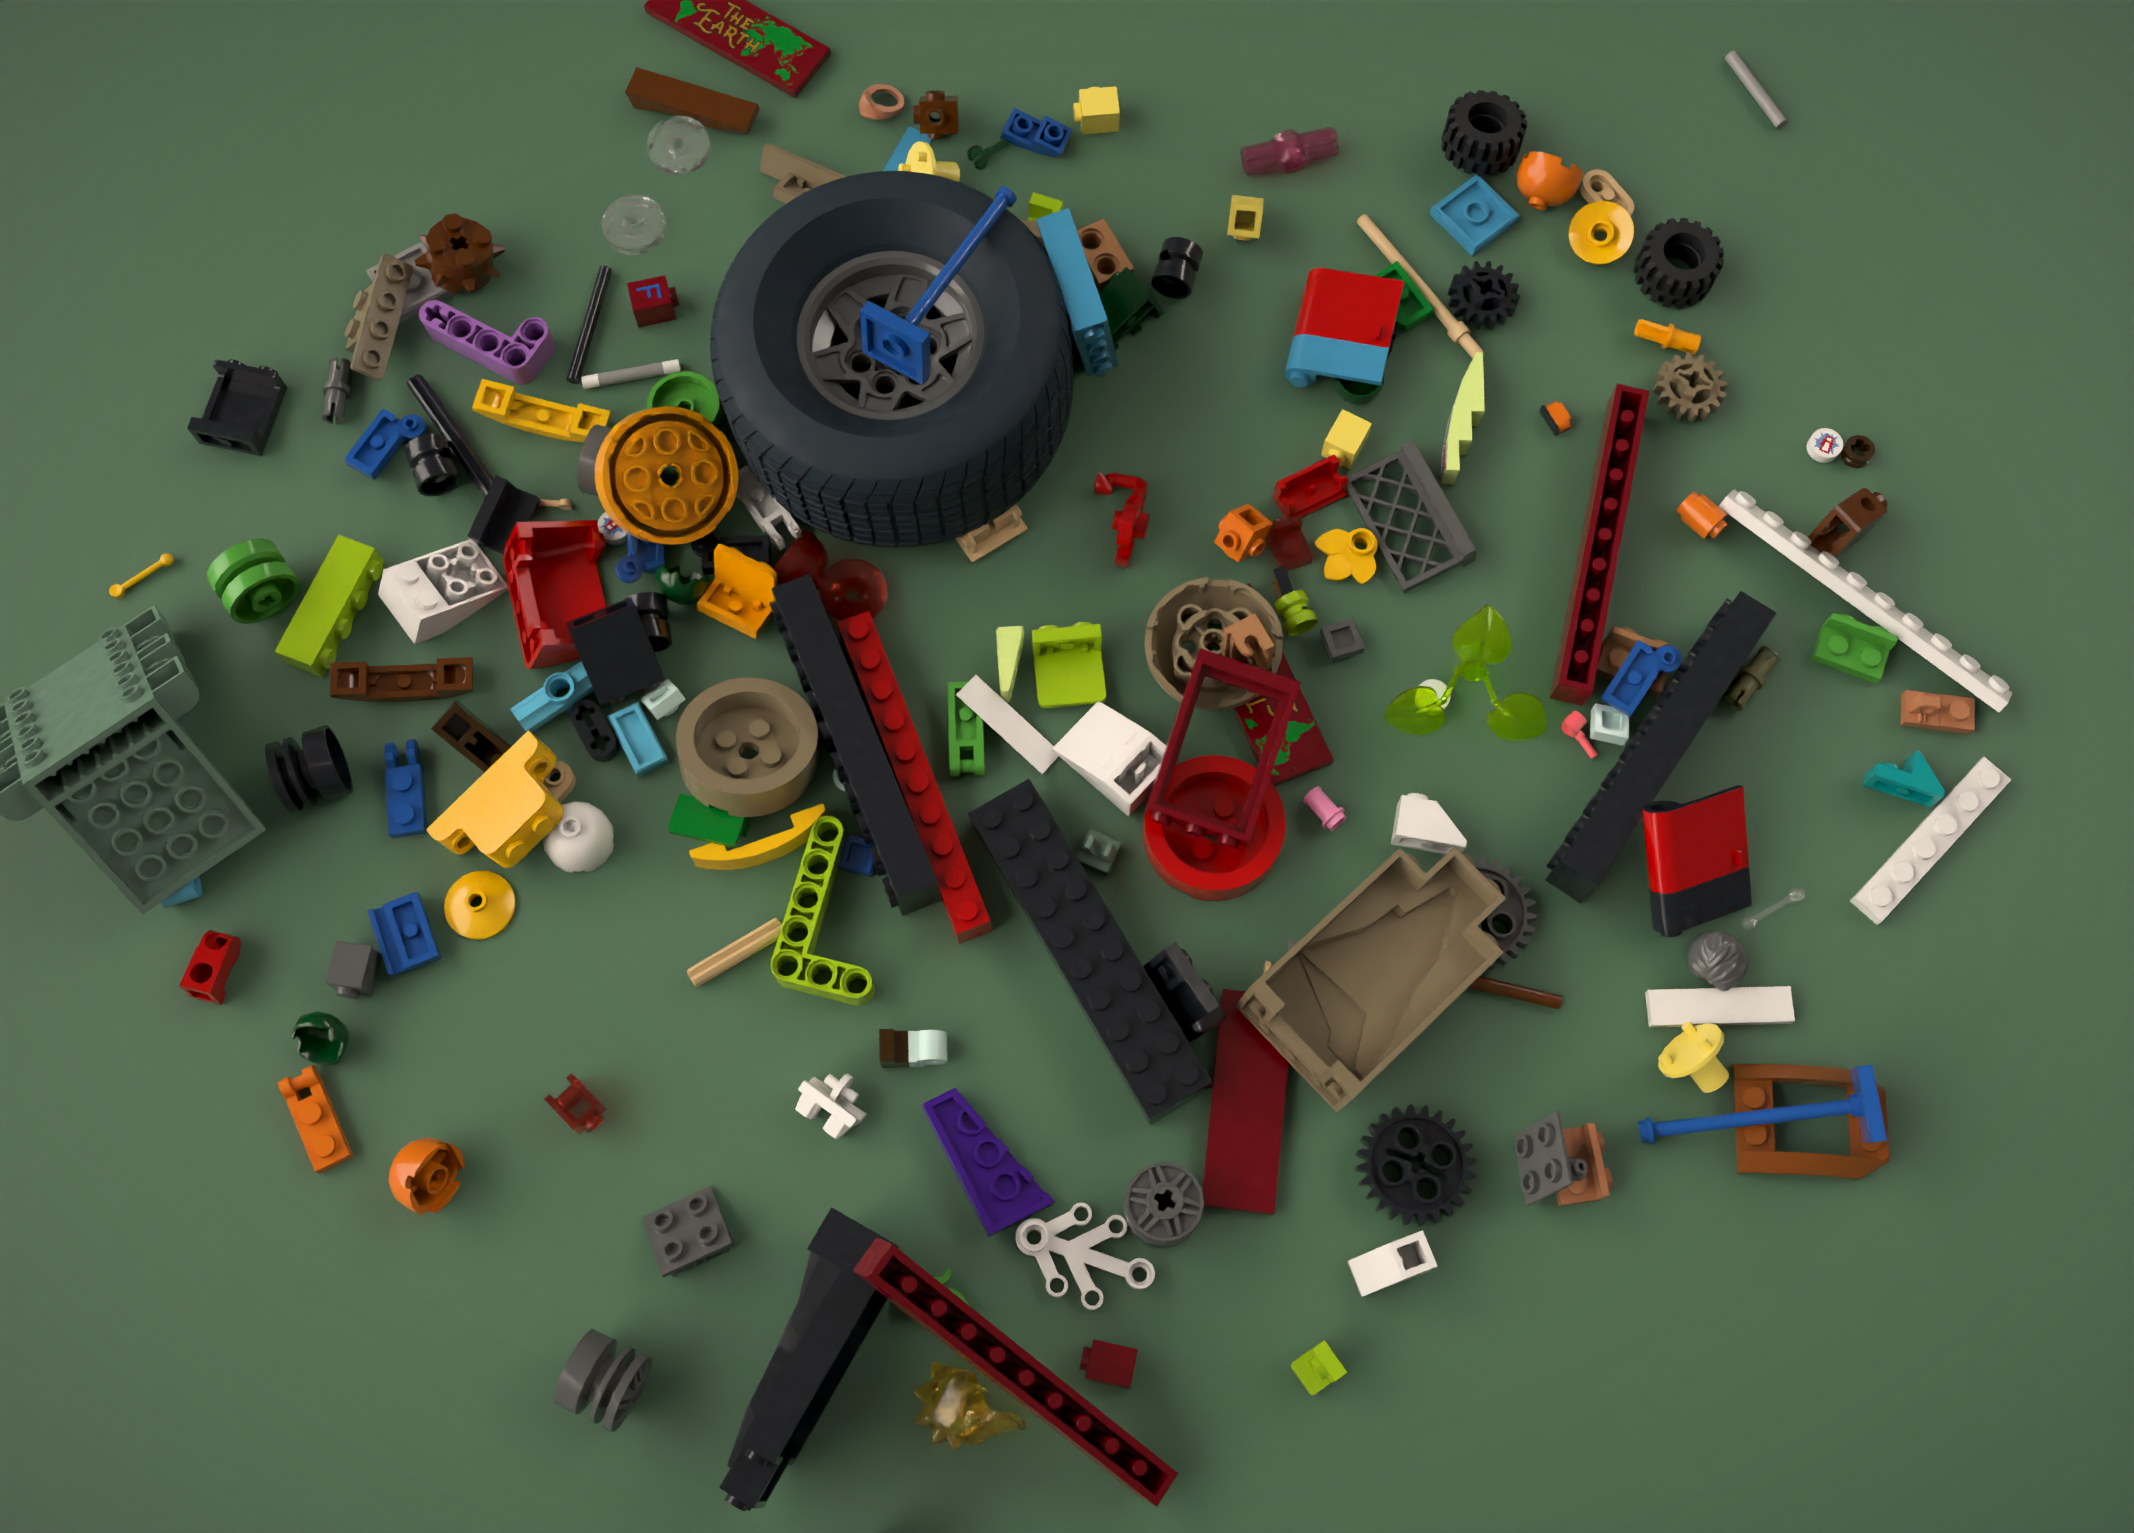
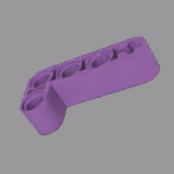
M438 300L426 302L419 310V318L432 340L517 384L532 382L555 350V341L547 323L538 317L526 319L514 335L509 337ZM542 336L538 340H533L536 337ZM497 347L493 351H488L491 348ZM524 361L521 365L514 366L516 363Z

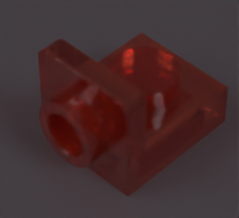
M1300 515L1292 518L1290 516H1283L1273 521L1266 539L1278 568L1285 566L1286 571L1311 564L1313 560L1301 530L1303 521Z

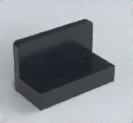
M495 475L467 536L478 545L503 555L505 545L516 522H531L541 502L540 498L516 488L507 479Z

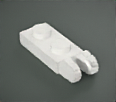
M746 465L738 470L736 496L762 532H766L770 536L775 547L779 551L786 547L783 537L773 527L781 521L785 523L788 531L796 540L801 538L803 533L791 516V513L776 501V497L772 498L761 486V483L757 481L750 471L749 466Z

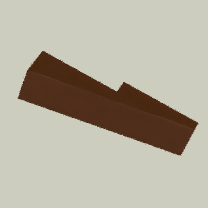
M636 67L625 91L635 109L689 117L695 126L744 134L750 133L760 109L756 103Z

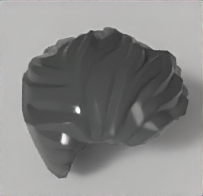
M1716 930L1699 934L1690 940L1687 967L1693 976H1696L1698 979L1701 977L1707 980L1709 984H1713L1721 991H1728L1741 982L1746 975V971L1749 969V960L1744 945L1732 934Z

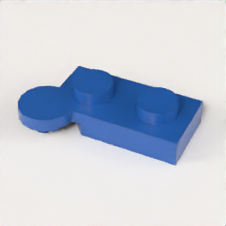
M382 408L344 458V461L351 468L375 480L405 440L411 441L425 434L426 424L418 415H407L400 420L393 413Z
M627 533L628 556L619 559L615 566V573L625 583L638 581L643 572L655 574L660 564L665 566L664 544L643 541Z
M1638 640L1600 700L1631 717L1659 671L1671 673L1680 666L1682 661L1680 651L1671 645H1664L1654 651L1652 647Z

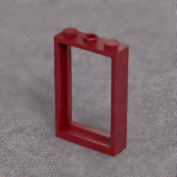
M1200 648L1196 655L1144 813L1151 815L1150 820L1164 826H1171L1172 822L1185 826L1184 832L1196 837L1204 838L1205 834L1219 838L1218 843L1228 848L1238 849L1239 845L1245 847L1250 842L1301 682ZM1205 677L1278 701L1238 826L1164 801Z

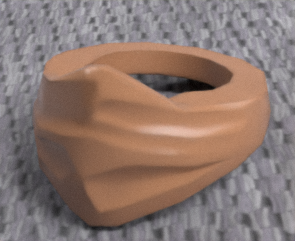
M874 84L864 90L859 101L860 115L872 120L892 118L901 114L905 107L904 96L900 91L884 84ZM886 92L893 95L898 104L892 107H885L881 104H875L871 97L876 93Z

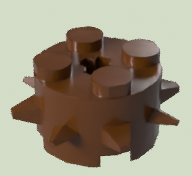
M456 213L447 214L442 221H439L430 228L428 235H420L419 237L426 244L427 252L415 260V265L430 271L436 287H441L454 293H461V289H466L471 293L475 291V287L476 291L483 288L492 276L500 277L501 275L493 267V259L505 252L504 246L492 243L490 230L476 221L461 217Z

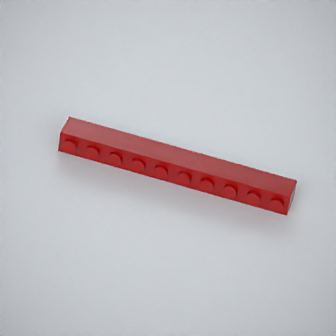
M867 611L839 621L837 625L840 638L889 765L938 880L941 899L957 941L961 944L990 933L992 928L989 915L871 614Z

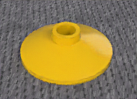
M1596 201L1582 207L1571 220L1568 233L1569 243L1574 253L1587 263L1595 265L1612 263L1621 258L1630 248L1634 237L1633 221L1629 213L1614 202ZM1601 231L1607 235V238L1603 241H1598L1594 235Z
M475 871L459 878L449 889L444 902V913L450 927L460 936L471 940L488 939L502 932L512 920L516 908V898L510 884L502 876L490 871ZM475 897H482V903L478 907L471 906V902Z

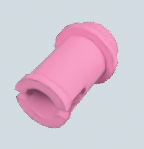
M1320 786L1313 788L1304 797L1303 802L1322 820L1321 826L1323 828H1329L1331 831H1334L1346 820L1347 817L1344 815L1345 809L1343 807L1338 808L1322 791Z

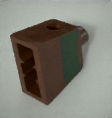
M1867 488L1860 489L1836 505L1808 536L1811 541L1810 545L1821 553L1825 551L1837 558L1869 533L1887 513L1886 498L1881 493H1871ZM1845 523L1849 529L1840 535L1837 531V526Z

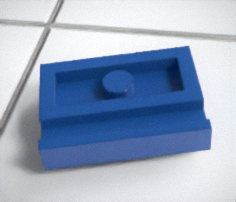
M417 891L385 903L383 907L367 910L387 973L390 977L394 978L402 972H409L442 959L422 897Z

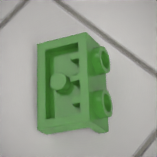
M1833 613L1821 626L1811 661L1877 684L1882 678L1889 652L1896 645L1898 636L1889 633L1883 627L1869 626L1858 622L1850 615Z

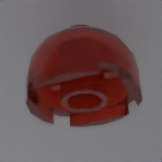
M805 528L800 534L804 541L797 537L773 568L777 572V586L811 574L816 589H818L828 577L823 572L828 563L827 551L823 543Z

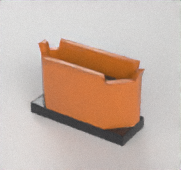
M1557 400L1547 406L1542 405L1540 408L1541 415L1555 436L1569 428H1573L1569 421L1571 416L1562 402L1557 403Z

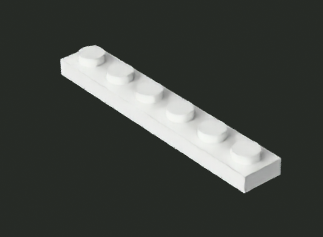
M1981 758L1852 897L1850 902L1876 925L1881 923L2005 788L2011 779L1987 758Z

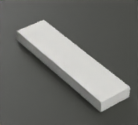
M1791 986L1736 987L1728 991H1721L1717 988L1647 990L1645 992L1649 1028L1682 1027L1686 1022H1691L1693 1026L1706 1023L1728 1026L1792 1024L1795 1022Z

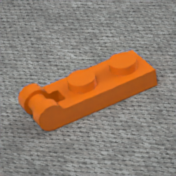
M310 1065L302 1069V1074L292 1079L288 1076L278 1081L279 1090L288 1104L314 1171L320 1174L353 1158L351 1148L316 1067ZM309 1087L312 1095L302 1100L298 1091Z

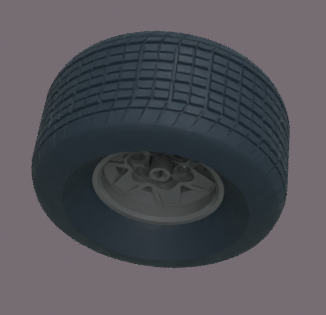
M877 171L840 178L801 194L774 212L747 239L734 258L735 261H732L725 275L726 279L722 281L719 289L718 300L715 302L712 316L714 321L711 322L710 358L714 382L737 446L750 471L772 498L776 497V501L788 512L792 511V515L806 524L810 523V526L826 534L829 533L831 536L868 546L899 548L940 543L963 536L1004 514L1032 489L1056 454L1069 421L1073 398L1071 320L1057 276L1046 250L1030 229L1007 208L917 326L930 333V350L935 351L930 355V376L923 385H914L913 382L915 380L862 353L861 308L867 301H870L905 319L994 200L986 194L963 183L920 172ZM845 337L848 339L847 342L840 344ZM957 355L955 368L950 375L943 367L945 359ZM861 367L870 368L863 373L856 372ZM851 384L855 389L859 390V399L856 400L849 395L841 385ZM886 388L893 389L891 393H880V391ZM906 397L912 402L918 403L911 407L898 409L903 403V398Z

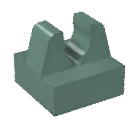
M1089 829L1077 854V858L1082 866L1107 877L1122 842Z

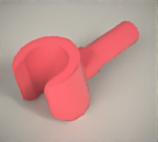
M1573 711L1564 719L1561 729L1566 735L1575 737L1590 759H1592L1598 753L1586 738V735L1581 731L1587 720L1580 712Z

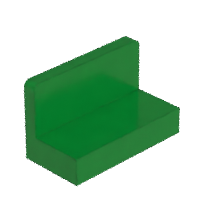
M679 794L667 828L670 834L734 848L740 836H747L750 822L749 817L728 815V811L711 805L710 807L705 806L693 796Z

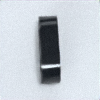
M588 699L575 703L570 710V719L587 752L598 762L612 760L618 753L619 744L600 707L596 702ZM586 710L592 714L591 718L595 724L590 728L585 720L582 719V712ZM598 734L607 742L606 747L608 749L602 752L599 748H596L598 744L594 736Z

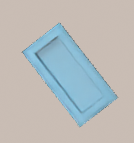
M639 702L607 716L638 778L669 763Z

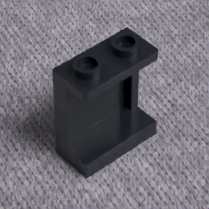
M229 359L227 362L215 360L213 367L218 373V378L202 419L191 417L187 429L199 444L262 456L288 387L278 372L270 367L259 366V368L246 366L242 362Z
M632 597L566 622L600 705L621 703L627 699L628 694L639 690L642 693L654 690L660 685L659 682L666 680Z

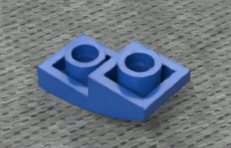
M1014 107L1000 139L1032 152L1060 157L1073 129L1046 115L1040 121Z

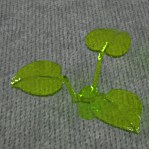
M1486 604L1477 614L1463 622L1454 632L1452 645L1454 651L1459 656V666L1454 667L1453 675L1443 696L1438 699L1436 691L1428 686L1413 687L1394 698L1384 712V718L1388 723L1407 733L1414 735L1433 733L1444 723L1446 714L1441 706L1447 702L1459 676H1462L1470 682H1476L1480 679L1484 680L1491 701L1497 707L1487 714L1486 722L1489 729L1498 737L1510 741H1525L1533 739L1547 730L1545 708L1542 702L1534 695L1526 692H1515L1507 695L1502 703L1497 698L1489 678L1487 663L1498 664L1503 662L1511 652L1512 639L1505 621L1489 604Z

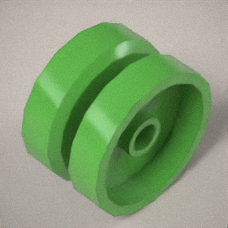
M691 371L674 372L661 378L652 387L647 398V409L664 406L689 409L703 415L719 431H722L723 434L725 433L726 416L714 384L705 376Z
M263 538L249 539L235 544L222 552L211 563L207 571V581L215 594L222 599L224 608L235 622L242 624L258 623L275 616L288 607L300 591L299 579L289 565L285 563V558L271 540Z

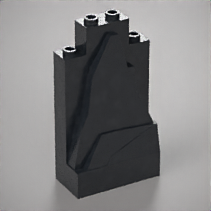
M832 1207L807 1248L810 1256L799 1300L747 1407L727 1464L730 1470L719 1487L728 1493L724 1500L744 1512L746 1510L751 1511L752 1508H764L787 1466L794 1464L888 1300L854 1273L853 1269L876 1238L893 1244L900 1251H902L901 1248Z

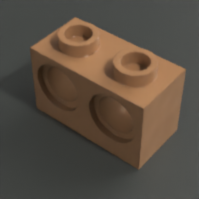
M1104 218L1077 230L1098 293L1106 287L1108 279L1114 273L1121 272L1125 267L1134 273V267ZM1087 247H1093L1096 249L1090 250L1087 249ZM1101 272H1109L1111 274L1105 275Z

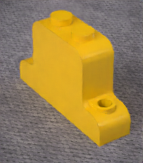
M528 730L426 829L434 840L454 854H464L476 845L483 854L503 868L515 866L563 818V806L543 784L544 778L555 766V754L545 743Z

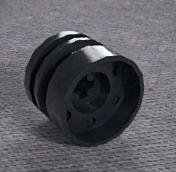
M328 725L303 732L301 737L303 749L300 748L292 737L283 739L282 745L278 741L266 744L265 756L270 780L280 800L290 813L303 810L304 804L308 808L317 805L316 788L327 801L353 792L352 777L347 760L336 735Z

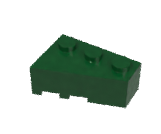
M1127 267L1121 272L1114 273L1108 279L1106 287L1099 293L1108 319L1115 351L1119 348L1117 342L1129 332L1135 336L1142 331L1140 326L1142 322L1152 315L1158 319L1165 313L1153 293ZM1072 333L1073 356L1084 367Z

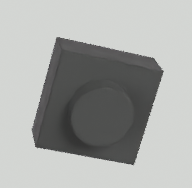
M1353 618L1321 627L1320 635L1331 662L1364 652L1365 646Z

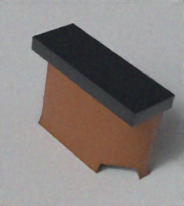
M1285 566L1273 569L1275 574L1273 585L1279 599L1293 592V588Z

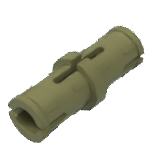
M1767 646L1760 647L1748 667H1743L1738 673L1739 679L1723 698L1727 705L1732 700H1736L1731 707L1732 709L1742 711L1756 690H1760L1766 683L1765 677L1780 659L1776 651L1771 657L1766 659L1772 648Z

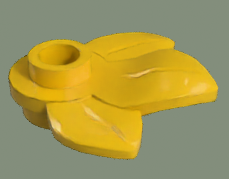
M1359 528L1349 533L1341 529H1333L1322 534L1315 541V546L1329 555L1324 565L1325 579L1341 581L1352 575L1358 583L1363 585L1374 576L1376 571L1374 555L1378 548V541L1370 530ZM1363 543L1366 549H1358L1355 547V544Z

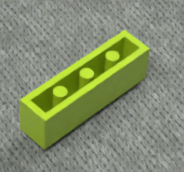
M338 534L274 651L285 664L323 678L326 670L331 668V663H335L337 650L342 640L350 635L352 622L357 612L364 608L371 586L382 575L385 561L375 548Z

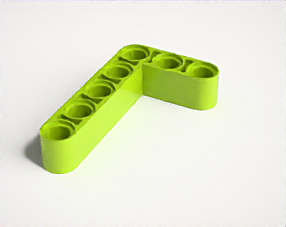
M823 816L817 819L812 826L770 967L776 981L785 988L855 1006H862L870 1002L875 994V986L870 973L859 966L813 955L846 841L842 823L833 816ZM827 830L838 832L837 837L830 842L822 841L820 837ZM824 862L828 865L827 870L823 874L814 875L810 872L812 866L816 863ZM814 895L818 897V901L813 907L804 908L800 906L805 896ZM799 928L808 930V935L803 941L794 942L790 940L794 930ZM787 962L798 964L796 972L792 975L783 976L780 974L783 964ZM826 970L832 973V978L827 984L818 985L814 982L818 972ZM862 979L867 982L865 990L858 994L849 992L848 987L853 980Z

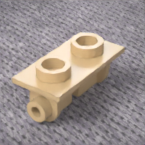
M1015 504L988 524L982 525L980 528L954 539L969 560L974 563L1027 531L1028 527L1020 518L1022 512Z

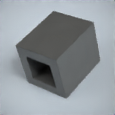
M336 941L325 983L335 989L336 995L340 997L358 999L359 994L372 996L382 954L372 946Z

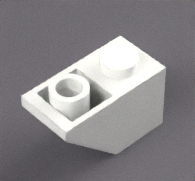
M1423 1230L1347 1261L1361 1297L1437 1267Z

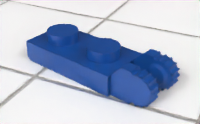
M415 739L407 740L406 753L409 766L399 767L398 749L395 743H386L384 751L387 769H385L389 836L391 838L426 834L427 814L424 769L420 764L418 743Z

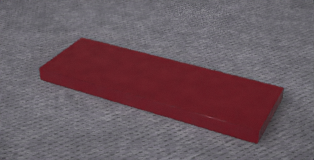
M1223 989L1221 1007L1227 1014V1017L1218 1025L1202 1183L1204 1207L1274 1215L1288 1061L1235 1007L1246 991Z

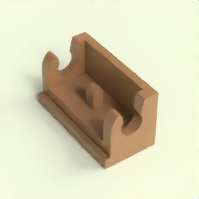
M1256 613L1224 628L1221 652L1223 656L1243 662L1245 659H1251L1255 662V667L1266 671L1271 669L1274 644Z

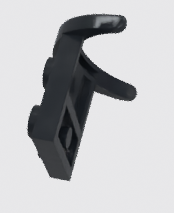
M1175 941L1143 967L1164 1002L1183 1028V1033L1190 1043L1224 1021L1227 1014L1213 997V990L1209 983L1201 979L1193 968L1192 959L1189 954L1180 948Z

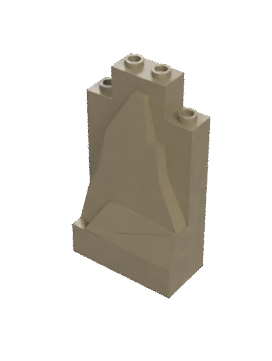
M1455 846L1427 873L1421 869L1420 863L1414 856L1405 853L1399 848L1256 980L1235 1007L1338 1113L1504 953L1498 947L1497 940L1490 933L1482 931L1478 925L1506 897L1501 893L1499 886L1493 880L1486 878L1475 867L1473 860L1467 854L1460 852Z

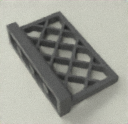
M1413 439L1402 444L1401 450L1347 477L1348 485L1346 491L1367 529L1377 538L1378 548L1403 593L1461 564L1464 567L1475 561V546ZM1399 462L1404 471L1401 482L1383 478L1385 468ZM1407 478L1411 485L1405 484ZM1363 479L1376 482L1371 497L1357 494L1353 484ZM1380 484L1398 488L1394 503L1375 499ZM1403 490L1417 494L1419 502L1416 509L1398 505ZM1362 502L1368 503L1367 509L1364 507ZM1373 505L1391 510L1386 524L1372 521L1370 513ZM1422 505L1427 512L1421 511ZM1396 511L1414 516L1409 531L1391 526ZM1418 517L1433 522L1435 529L1432 537L1414 532ZM1378 530L1384 531L1382 537ZM1388 532L1407 537L1402 552L1387 548L1385 541ZM1438 532L1443 540L1436 539ZM1411 539L1429 543L1425 559L1406 554ZM1434 545L1447 548L1453 557L1444 563L1429 560ZM1393 557L1399 558L1398 565L1396 564ZM1404 560L1422 565L1420 574L1408 581L1405 580L1401 573ZM1427 566L1432 568L1426 571Z

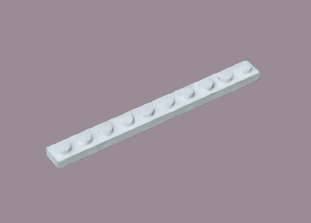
M1734 489L1718 506L1881 627L1888 630L1891 634L1898 636L1899 640L1997 712H2000L2009 703L2012 692L2009 690V685L2003 679L1995 675L1991 677L1980 669V664L1974 658L1966 654L1962 656L1952 649V644L1944 636L1930 633L1923 628L1924 624L1918 617L1911 613L1904 614L1895 607V602L1889 596L1882 592L1876 593L1867 587L1866 580L1855 572L1848 573L1839 566V561L1833 555L1825 551L1821 553L1811 546V541L1807 536L1798 531L1793 533L1783 525L1784 521L1777 514L1771 511L1765 512L1755 505L1756 500L1751 495L1743 491L1737 492Z

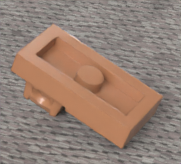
M1905 690L1901 694L1900 726L1969 735L1975 730V698Z

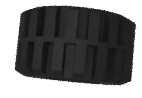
M1477 90L1475 94L1470 91L1465 93L1464 97L1459 96L1449 109L1441 139L1442 151L1446 152V159L1453 161V166L1457 169H1464V173H1477V176L1484 177V174L1495 176L1498 171L1502 173L1507 171L1509 166H1513L1516 162L1527 128L1526 115L1524 110H1519L1520 105L1516 101L1511 102L1509 100L1510 97L1505 94L1503 96L1498 95L1496 91L1488 93L1484 90Z
M1675 218L1668 219L1666 224L1662 222L1657 224L1654 230L1648 233L1635 260L1634 273L1637 274L1635 277L1636 284H1642L1640 291L1644 295H1651L1650 300L1652 302L1661 301L1663 302L1662 306L1667 308L1673 304L1678 309L1683 308L1685 303L1689 307L1693 306L1698 300L1702 301L1706 297L1724 263L1722 259L1724 249L1718 247L1721 241L1718 236L1713 237L1711 235L1713 231L1709 227L1706 229L1700 226L1701 222L1696 220L1694 223H1690L1688 218H1681L1679 222H1676ZM1674 257L1681 259L1691 269H1679L1670 264L1666 258Z

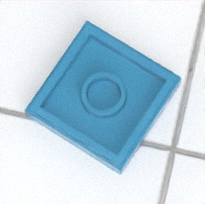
M1477 174L1433 206L1429 214L1472 257L1510 229L1520 219V215Z

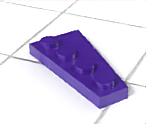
M956 1088L922 1104L921 1107L988 1238L1055 1203L1052 1197L1047 1192H1044L1033 1180L1034 1177L1024 1166L1022 1167L1011 1155L1009 1148L1001 1139H997L989 1130L986 1122Z

